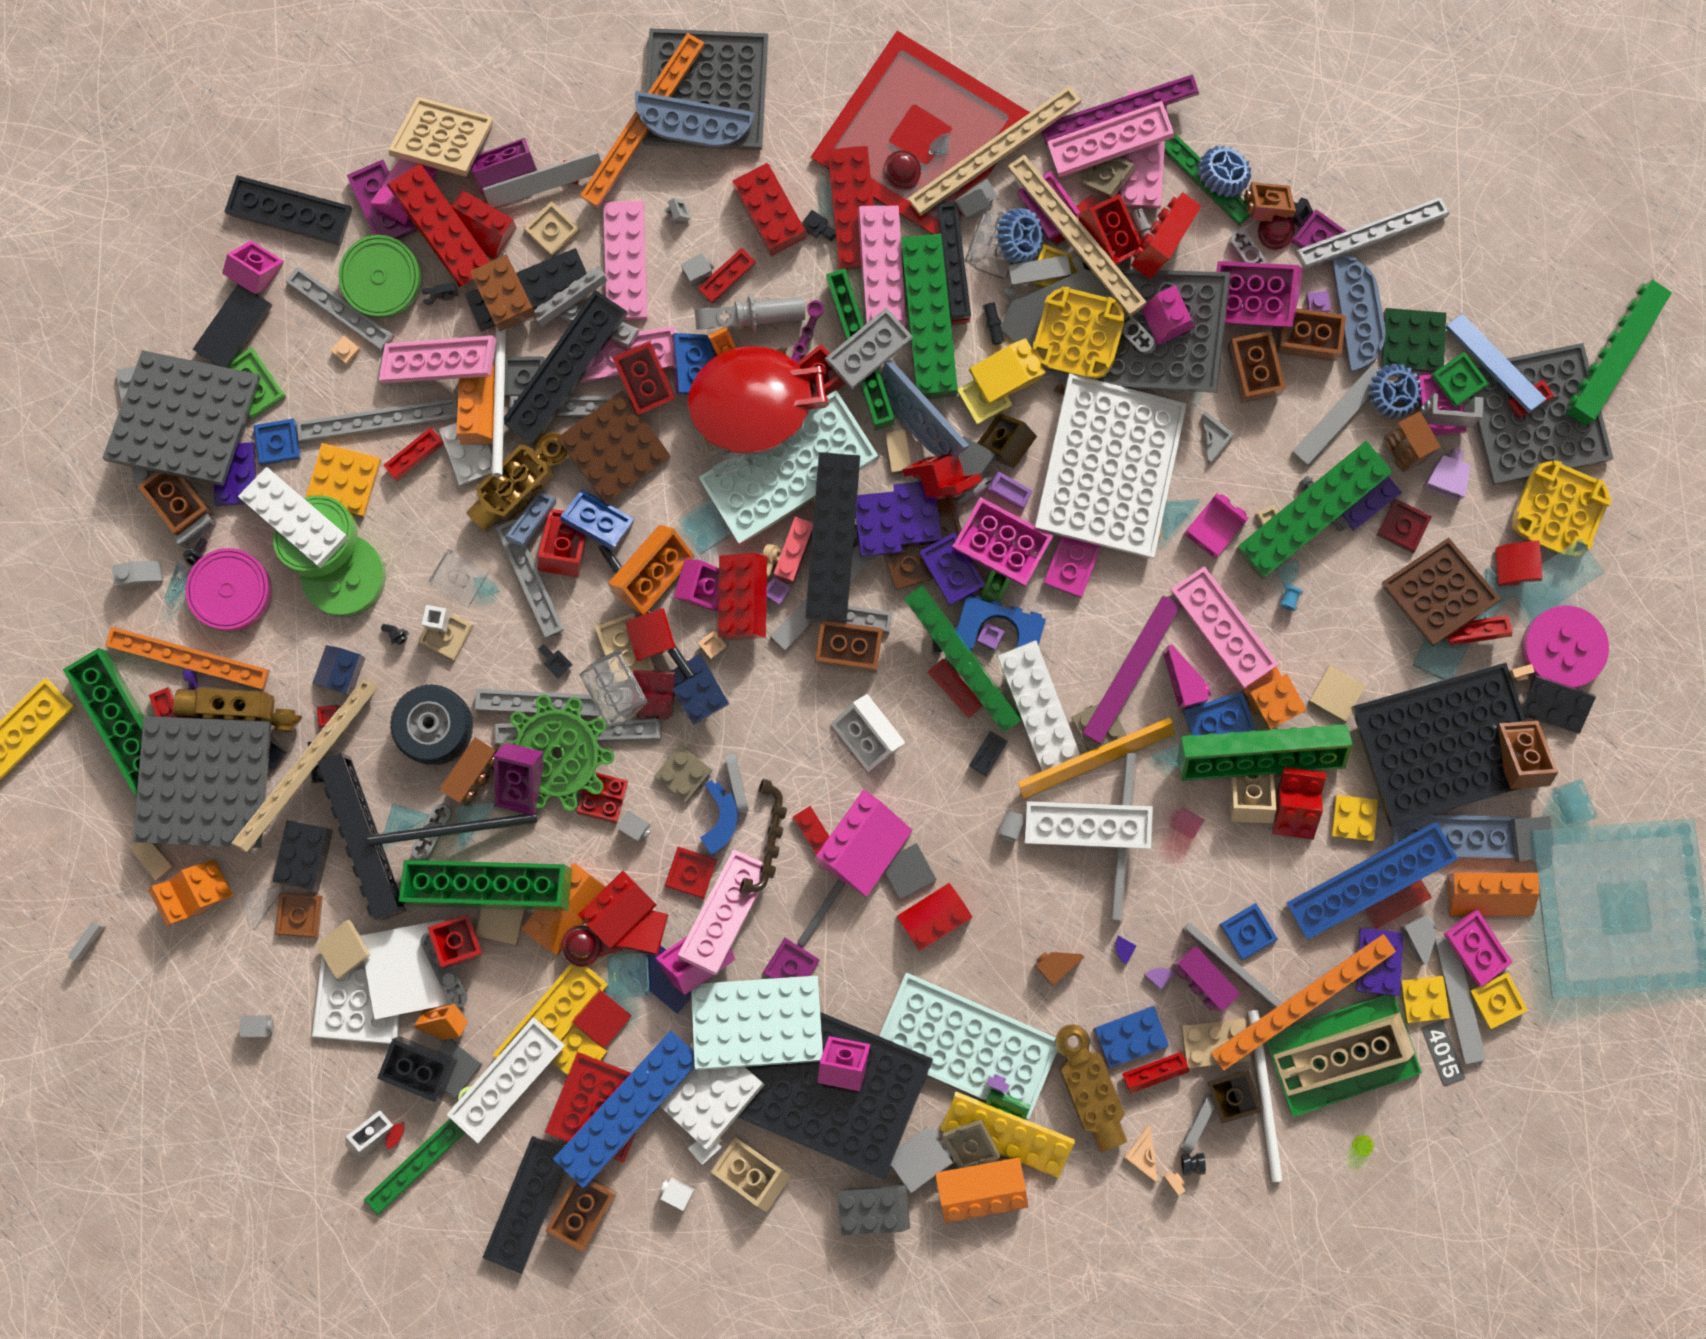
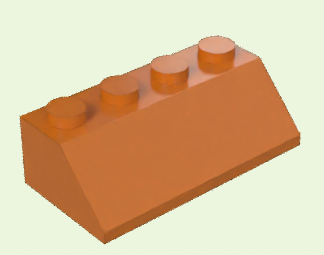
M492 365L491 376L459 378L456 434L461 445L493 444L494 365Z
M658 525L607 584L621 600L641 615H644L679 576L685 559H693L695 556L674 528Z
M574 862L570 866L572 877L568 911L536 910L521 928L531 938L555 955H558L562 950V939L568 929L580 926L584 922L578 914L606 887Z
M1538 873L1447 874L1449 916H1467L1474 910H1478L1482 916H1534L1539 897Z
M1020 1158L935 1173L944 1223L1029 1208Z

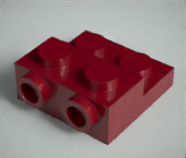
M633 670L631 714H635L636 718L646 719L648 715H653L659 720H667L669 716H673L675 672Z

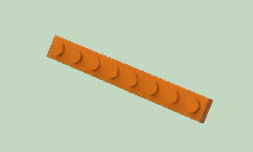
M112 626L105 643L106 647L262 690L265 689L270 670Z

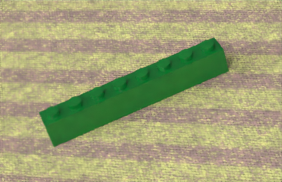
M844 268L826 274V283L846 341L859 331L864 324ZM877 369L860 383L875 431L892 426L895 421L879 370Z
M1653 279L1646 284L1642 283L1635 292L1637 294L1636 298H1633L1626 306L1628 311L1618 319L1616 323L1618 325L1617 329L1609 334L1606 339L1609 342L1599 350L1597 354L1599 358L1590 365L1587 370L1588 376L1581 380L1577 386L1579 388L1577 394L1572 395L1567 403L1569 407L1566 413L1585 426L1596 419L1672 294L1671 291Z
M920 585L904 598L908 606L1002 732H1006L1020 721V715L924 586Z

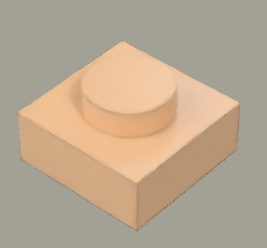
M345 336L331 349V352L347 365L360 351Z
M714 630L698 642L711 660L727 648V645L718 637Z
M1532 664L1510 670L1509 672L1511 678H1516V681L1519 682L1529 679L1528 675L1533 673L1534 669Z
M1169 1171L1163 1175L1177 1195L1186 1191L1182 1186L1185 1182L1178 1173L1174 1175L1173 1172Z

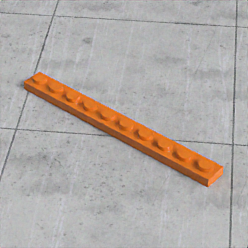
M687 33L648 93L672 97L704 48V42ZM635 111L580 195L581 199L596 208L600 206L649 131L641 122L637 111Z
M1384 934L1380 935L1210 1052L1221 1070L1224 1071L1396 952Z

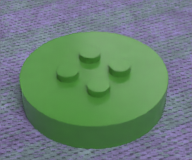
M372 235L358 240L346 251L339 266V284L344 297L355 309L371 317L390 318L403 313L412 306L421 290L422 270L416 255L409 247L393 237Z
M317 495L304 499L345 533L349 539L319 568L274 529L273 546L278 558L292 572L304 577H320L340 568L353 553L358 538L355 519L343 504L334 498Z
M358 537L353 553L340 568L320 577L300 576V580L306 597L314 606L332 616L351 617L365 612L377 602L385 586L386 571L384 562L376 549L367 541Z

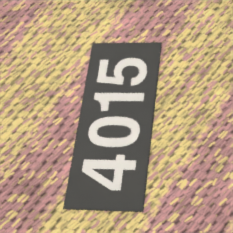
M1441 1020L1422 1027L1444 1086L1465 1079L1466 1077L1444 1021Z

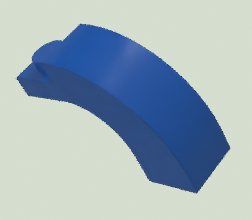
M710 780L705 785L718 803L720 817L716 826L700 838L711 855L714 856L732 840L738 825V809L731 792L723 797L722 794L725 791L720 783H714L713 780Z

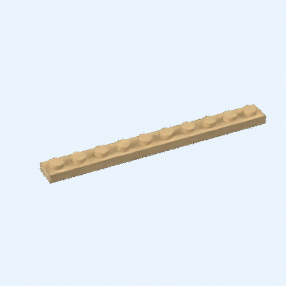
M1070 86L1066 87L910 196L908 202L920 216L1076 108L1081 104V99Z
M1023 155L1008 166L1011 174L1129 317L1146 306L1144 298L1027 157Z
M364 679L360 681L232 841L236 848L247 852L256 844L258 837L269 828L270 822L283 810L285 803L295 795L301 783L308 779L312 769L318 765V761L323 759L324 754L334 746L340 734L347 730L351 720L361 712L363 705L373 697L375 690L378 688L373 682Z

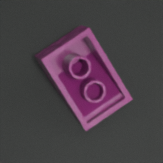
M504 742L494 755L496 807L532 816L535 815L543 773V751Z

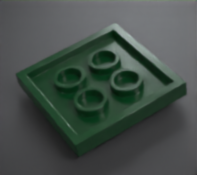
M1386 308L1384 310L1385 341L1382 347L1381 368L1387 365L1390 367L1392 364H1397V366L1402 364L1405 366V369L1412 368L1411 371L1434 373L1443 367L1447 313Z

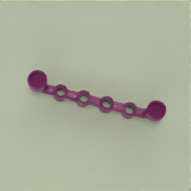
M811 301L807 306L810 318L807 325L802 328V336L799 343L794 346V354L792 356L796 363L806 355L805 347L808 340L814 337L816 322L823 315L824 308L820 301ZM805 331H810L811 334L806 335ZM803 349V352L798 353L796 350Z

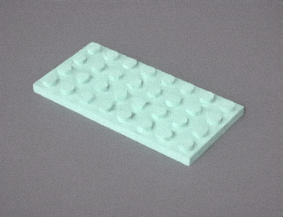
M837 390L826 396L829 401L827 407L809 410L802 423L803 426L793 437L790 436L781 442L782 445L761 453H736L698 477L740 546L815 499L819 452L860 455V470L879 458Z
M905 973L879 1035L882 1038L933 1058V1063L928 1072V1075L984 1100H987L992 1088L1030 1104L1031 1107L1026 1117L1027 1119L1031 1116L1057 1053L1056 1037L908 973ZM994 1074L1006 1078L1005 1083L1009 1084L1007 1093L985 1084L988 1076L994 1077Z

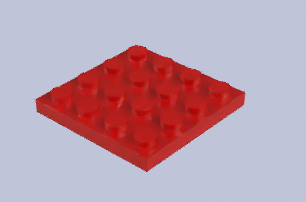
M577 1051L544 1133L569 1142L632 1072ZM635 1134L613 1159L624 1163Z

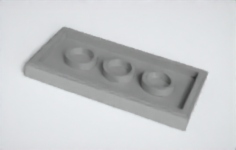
M886 307L828 355L825 361L846 385L853 390L912 341L913 336Z

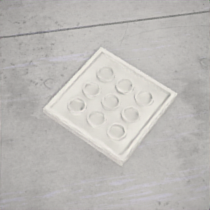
M444 919L360 936L371 954L364 962L374 1019L450 1004L420 943L421 937L428 932L427 927L444 922ZM427 936V941L424 944L431 947L432 951L428 952L431 956L435 950L430 936ZM436 955V956L434 957V959H433V962H434V964H435L436 966L440 967V964H439V961H438V958H437V955ZM451 973L445 974L442 979L443 983L448 986L452 985L455 981L454 975ZM457 986L451 989H447L448 994L451 991L454 994V998L452 999L453 1003H459V997L456 991Z
M322 956L312 1037L390 1044L392 1038L398 1037L401 1014L374 1019L365 962L360 963L341 979H336Z

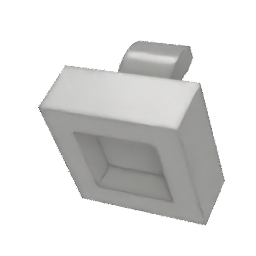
M673 198L668 201L669 207L665 209V212L672 213L673 215L668 219L669 222H687L691 219L685 200Z

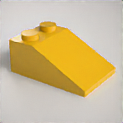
M1026 338L1005 347L968 369L988 404L1037 383L1046 373Z

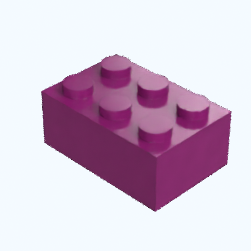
M1197 946L1190 947L1173 963L1175 967L1173 971L1181 979L1184 978L1190 983L1188 987L1194 994H1199L1204 998L1202 1002L1210 1011H1223L1240 995L1237 989Z

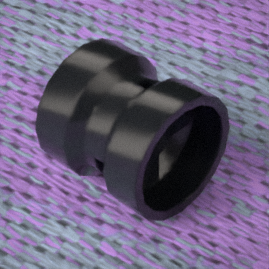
M1196 1153L1192 1157L1189 1154L1181 1155L1183 1176L1191 1175L1192 1172L1198 1175L1206 1174L1204 1153Z

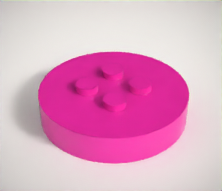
M234 548L218 549L204 555L192 567L186 581V599L192 613L209 627L224 632L240 631L255 624L267 611L272 597L271 579L263 564L249 553Z
M1557 606L1539 614L1529 623L1522 638V656L1526 666L1532 664L1534 672L1531 674L1533 676L1536 674L1577 688L1595 679L1604 669L1609 656V641L1604 627L1594 615L1575 606Z

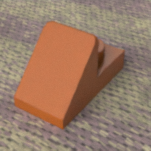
M726 326L708 335L716 356L736 348Z

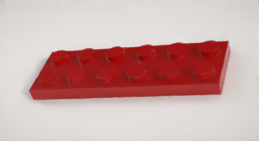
M868 146L828 149L840 270L844 268L845 270L861 268L858 207L874 206Z
M421 163L387 184L389 190L459 287L473 279L470 271L490 262Z

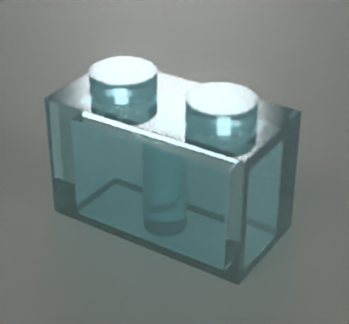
M1582 778L1552 789L1554 792L1552 794L1553 800L1559 805L1562 812L1560 813L1561 819L1565 825L1567 824L1568 828L1598 818Z

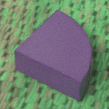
M1156 968L1148 971L1145 976L1159 989H1162L1175 973L1166 968Z

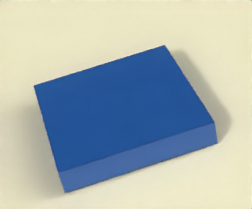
M294 418L254 425L259 465L263 466L301 459Z
M1257 903L1219 924L1241 961L1278 940Z

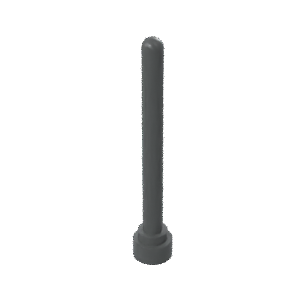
M838 879L797 941L799 947L805 946L846 883Z

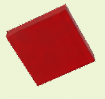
M677 847L665 887L705 899L718 859Z
M599 988L574 1017L572 1023L605 1048L632 1015Z

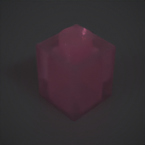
M1182 807L1179 811L1175 809L1170 817L1172 821L1170 827L1193 839L1205 819Z

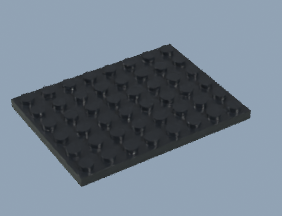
M1507 663L1351 707L1389 827L1517 790L1510 788L1504 773L1498 725L1499 723L1526 722Z
M820 1012L823 1052L829 1036L870 1044L865 1075L860 1091L818 1083L820 1062L749 1066L746 1068L765 1085L740 1113L738 1118L885 1180L934 1059Z

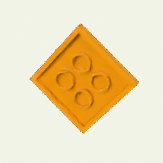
M322 443L305 498L317 495L328 496L343 504L351 514L365 517L382 459Z

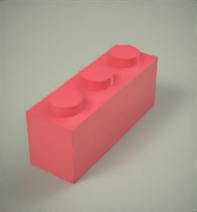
M798 517L794 518L774 571V576L779 580L794 585L812 537V522Z

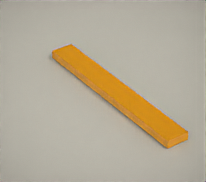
M1170 717L1023 779L1018 782L1020 793L1023 799L1123 757L1128 753L1175 734L1173 722Z

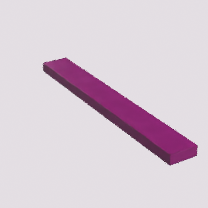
M1192 74L1061 117L1041 131L1045 145H1048L1047 141L1161 101L1164 106L1197 96L1199 95V90L1194 75Z
M1164 595L1160 598L1083 730V735L1101 744L1181 605Z

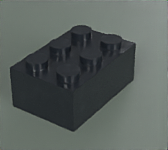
M287 820L272 882L319 891L333 830Z
M398 1036L392 1038L377 1079L430 1101L437 1102L444 1096L457 1059Z

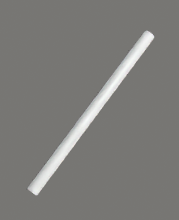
M497 327L494 376L493 477H501L503 468L506 329L499 332Z
M1259 1010L1248 1011L1250 1025L1260 1019ZM1262 1044L1253 1051L1260 1101L1263 1109L1262 1115L1272 1182L1282 1181L1264 1045Z

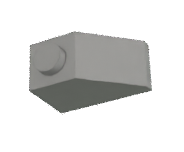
M131 561L112 566L115 586L122 590L163 581L160 561Z
M1425 915L1400 926L1419 965H1425L1429 962L1437 936L1435 931L1436 925L1433 919Z
M379 1110L346 1136L345 1146L360 1161L380 1144L393 1128V1124Z

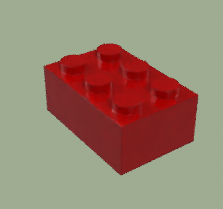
M1120 194L1077 214L1081 224L1115 264L1131 257L1139 246L1142 247L1140 237Z
M651 340L613 356L612 359L637 415L675 399L673 389Z

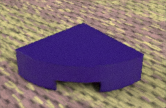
M192 670L183 671L184 681H188L189 684L188 690L197 689V673Z
M1118 935L1115 941V948L1119 959L1123 963L1127 964L1136 945Z

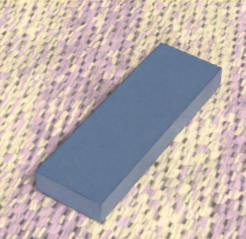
M539 492L505 536L506 541L524 549L556 505V499Z

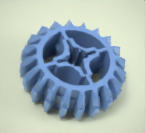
M1216 145L1213 149L1207 150L1201 157V161L1198 164V175L1201 176L1200 182H1205L1204 188L1209 187L1211 189L1210 193L1215 191L1217 196L1223 194L1226 198L1229 195L1231 197H1234L1236 194L1239 195L1246 189L1252 176L1250 174L1252 168L1249 167L1250 161H1245V155L1241 156L1239 150L1233 151L1232 146L1227 149L1225 145L1222 147Z
M1015 208L1001 215L1002 219L997 221L999 227L996 228L998 235L995 238L998 239L996 246L1001 247L999 253L1004 254V259H1009L1013 263L1030 262L1033 258L1037 257V252L1042 250L1040 245L1044 243L1041 237L1045 234L1041 233L1043 226L1039 225L1040 219L1035 218V213L1024 208Z
M1392 364L1390 367L1387 365L1382 370H1377V376H1372L1371 379L1374 383L1368 385L1372 389V391L1368 392V395H1372L1373 399L1369 402L1376 404L1373 408L1374 410L1380 409L1379 415L1386 414L1388 419L1392 417L1400 419V417H1407L1408 413H1413L1415 411L1414 408L1420 405L1417 400H1421L1423 397L1418 392H1421L1423 389L1418 388V384L1421 381L1415 380L1417 374H1411L1412 368L1405 369V366L1402 364L1399 366ZM1389 376L1398 377V380L1394 381V383L1386 381ZM1396 401L1404 402L1400 408L1392 406Z

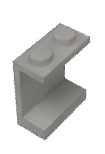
M1433 394L1420 407V412L1429 425L1471 428L1483 418V397H1474L1464 407V412L1437 410L1438 394Z
M928 1126L897 1149L891 1164L911 1193L934 1177L935 1173L941 1172L953 1163L950 1159L952 1154L948 1147L940 1145L937 1141L940 1139V1136L934 1128L929 1129Z

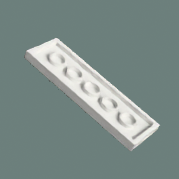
M267 467L238 496L319 568L349 539L345 533Z
M1032 641L997 655L1041 771L1080 756L1037 641Z
M1027 802L1025 843L1152 849L1153 807Z
M533 1017L447 1113V1116L472 1139L480 1143L566 1045Z

